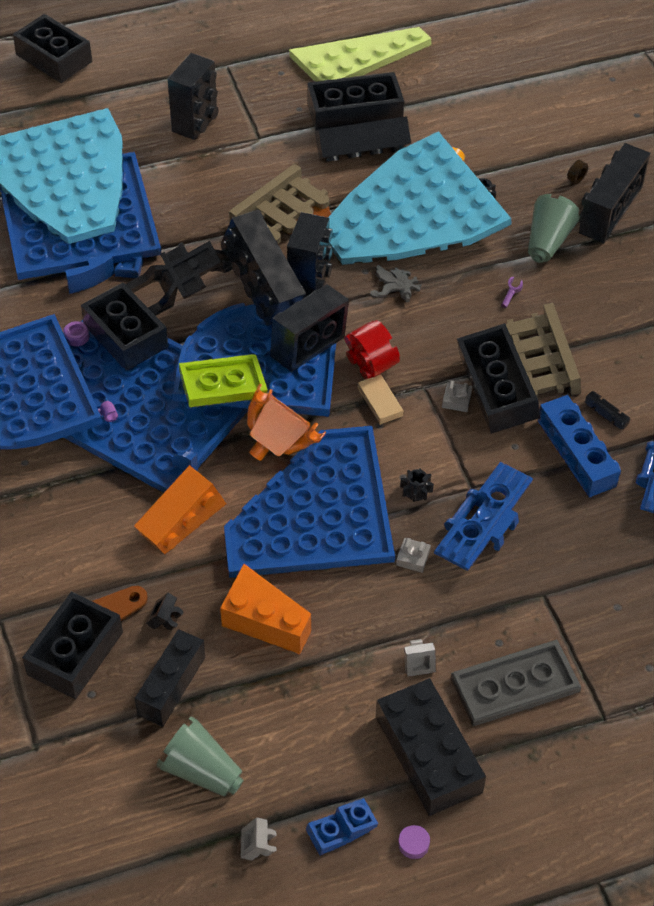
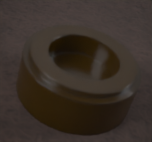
M582 160L574 162L567 173V179L574 184L581 182L588 172V164Z

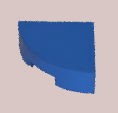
M132 256L131 260L125 261L122 264L120 262L114 270L115 277H139L143 256Z
M186 450L185 452H178L172 458V464L185 471L190 465L198 471L196 453Z

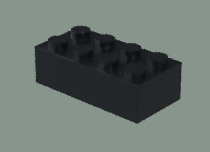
M395 72L307 82V105L315 131L404 116V98Z
M624 143L619 151L616 150L614 152L611 163L604 166L601 177L594 180L590 193L586 192L582 198L581 205L584 207L579 215V234L601 243L606 242L643 188L650 152Z
M257 209L233 217L221 241L222 252L231 261L233 271L241 279L246 295L252 299L256 306V313L259 318L263 319L266 326L272 325V320L278 313H282L297 301H301L306 293L260 211Z
M505 323L457 338L461 361L491 434L540 418L538 398Z
M430 678L377 699L375 717L429 816L483 793L486 775Z

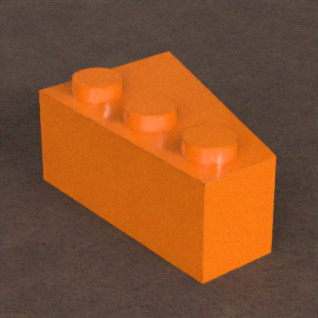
M189 465L134 527L145 539L165 555L227 503L215 486Z
M243 564L220 608L222 626L301 654L311 633V613L247 565Z

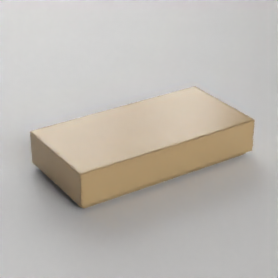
M381 374L358 382V389L379 424L403 416L404 410Z

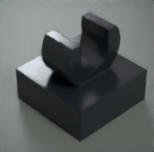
M168 592L158 599L145 624L154 630L162 624L168 630L175 629L178 624L171 619L170 615L179 618L184 613L181 608L174 606L177 597Z

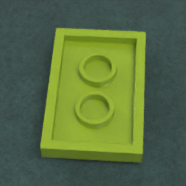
M256 354L179 363V373L189 407L252 400L259 384H262L260 390L263 393H268Z

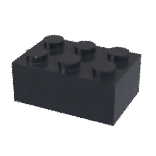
M46 14L41 15L12 34L16 55L60 83H63L93 62L90 41Z
M190 53L167 79L172 132L196 140L201 133H204L208 124L216 119L219 108L217 107L218 91L216 89L217 73L215 71V61Z
M301 212L287 244V261L306 293L303 297L304 299L313 291L325 286V278H329L331 275L332 264L329 261L332 256L333 247L329 246L332 240L333 229H330V218Z
M124 282L81 304L83 323L125 371L168 348L166 326Z
M326 284L322 288L313 291L301 301H297L282 313H278L272 320L270 357L293 372L342 340L346 332L349 299Z
M71 591L22 657L27 676L76 700L123 634L120 614Z

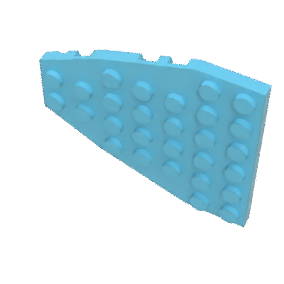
M109 109L97 110L0 136V185L2 191L5 194L9 193L14 198V202L34 221L45 223L50 232L59 235L68 244L115 231L116 217H118L119 201L122 199L123 140Z
M438 131L397 151L347 195L328 217L330 218V229H333L332 240L329 246L333 247L332 251L342 265L354 264L355 262H372V258L387 257V261L426 254L425 250L439 247L440 251L447 250L448 245L462 242V246L471 245L510 226L511 217Z

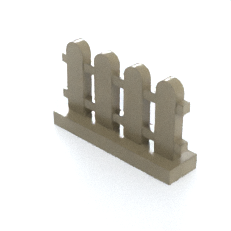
M293 164L229 211V221L233 217L258 209L265 219L274 224L273 227L268 224L267 226L279 244L281 242L279 232L283 230L286 233H292L297 223L296 219L299 218L301 212L313 214V206L320 209H325L329 206L328 192L324 189L320 191L312 186L308 178L302 179L301 167ZM298 194L307 201L304 203L296 198L295 195ZM282 206L291 213L287 215L279 207Z
M554 304L543 305L544 315L538 316V313L531 314L532 318L513 322V319L507 320V329L537 398H539L538 394L554 390L562 393L566 387L569 388L571 396L581 394L580 375ZM537 333L538 335L536 337L524 340L519 339V337ZM544 352V355L530 359H526L525 357L528 355ZM546 371L551 372L549 375L532 378L534 374Z

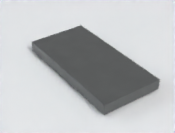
M558 640L452 672L450 677L473 727L581 691V685Z

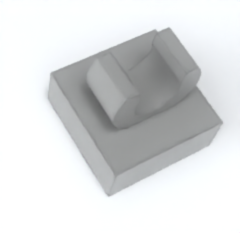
M452 380L447 382L442 408L468 412L472 386H469L468 383H464V385L456 384Z
M404 538L397 557L396 566L423 573L431 545L411 540V538Z
M421 639L411 640L410 646L404 647L407 677L436 672L433 643L423 644Z
M255 818L241 829L242 859L252 861L260 854L269 856L276 851V847L267 844V840H271L276 836V831L268 829V820Z

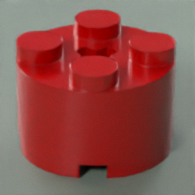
M372 320L344 336V340L349 348L346 351V356L351 364H358L365 380L380 375L400 362L397 346L392 348L389 340L393 339L391 334L378 320Z

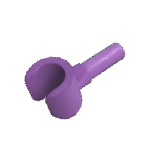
M514 277L509 279V290L501 304L503 308H507L512 296L522 290L523 281L520 282L518 287H513L511 284L514 281Z
M105 401L100 405L98 411L105 421L111 422L118 418L113 403Z

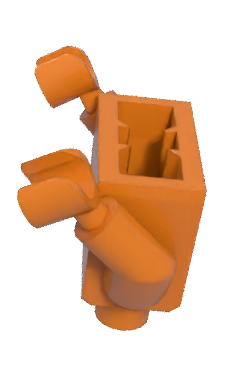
M262 384L257 386L254 397L248 406L247 425L251 429L249 435L257 441L249 451L254 458L262 461L269 451L277 456H281L283 453L290 455L322 440L326 431L322 434L317 433L315 429L319 425L318 423H314L310 428V423L271 395L272 389H270L269 393H263L260 390Z

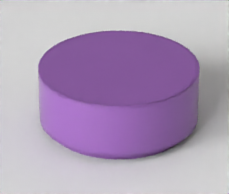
M71 322L63 329V334L71 346H81L89 340V329L83 322Z
M408 826L399 835V849L408 858H421L429 850L430 836L420 826Z

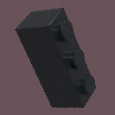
M180 629L177 630L135 697L138 716L164 727L206 658L203 639Z

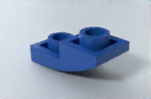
M112 254L87 258L88 266L65 270L69 293L91 288L114 275Z
M362 798L338 807L335 814L308 823L306 831L319 855H322L368 833L377 827L378 822L367 802Z

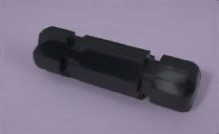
M591 391L586 396L585 403L592 409L595 407V411L608 421H614V425L620 430L625 429L629 425L630 417L624 412L619 413L620 410L605 398L600 399L601 395Z

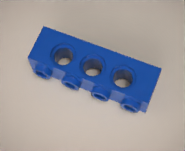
M568 395L541 404L539 409L540 418L537 421L588 497L617 487L621 474L620 466L616 460L611 458L604 442L600 441L595 435L592 425L586 422L581 415L579 406L573 403Z

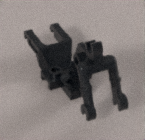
M210 241L190 252L186 250L181 242L175 249L160 254L165 265L150 266L143 275L126 283V286L134 293L153 282H159L165 294L160 301L148 307L157 316L174 306L178 289L182 297L186 299L206 288L201 276L210 271L227 273L233 270L228 256H225L222 250L214 249Z

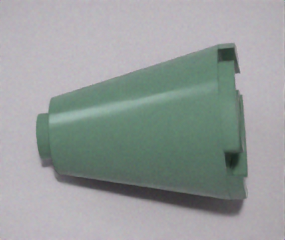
M544 194L535 201L528 254L536 262L549 261L579 222V208L563 196H559L556 199L550 198L552 194Z
M190 717V726L188 727L186 724H183L163 751L168 755L165 762L159 759L157 767L162 771L224 797L229 792L234 795L244 781L240 777L243 771L203 725L194 717Z

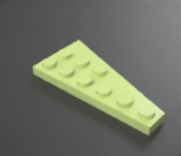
M420 27L290 49L289 57L314 81L363 76L430 46L432 38Z

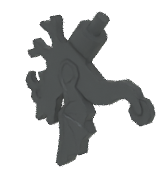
M377 265L375 275L379 278V281L384 282L386 285L383 287L382 292L373 290L370 292V295L373 298H383L391 291H399L401 298L409 302L412 296L410 289L420 292L422 285H413L418 283L419 280H417V277L409 280L407 276H411L409 271L395 268V271L391 270V272H388L380 265Z

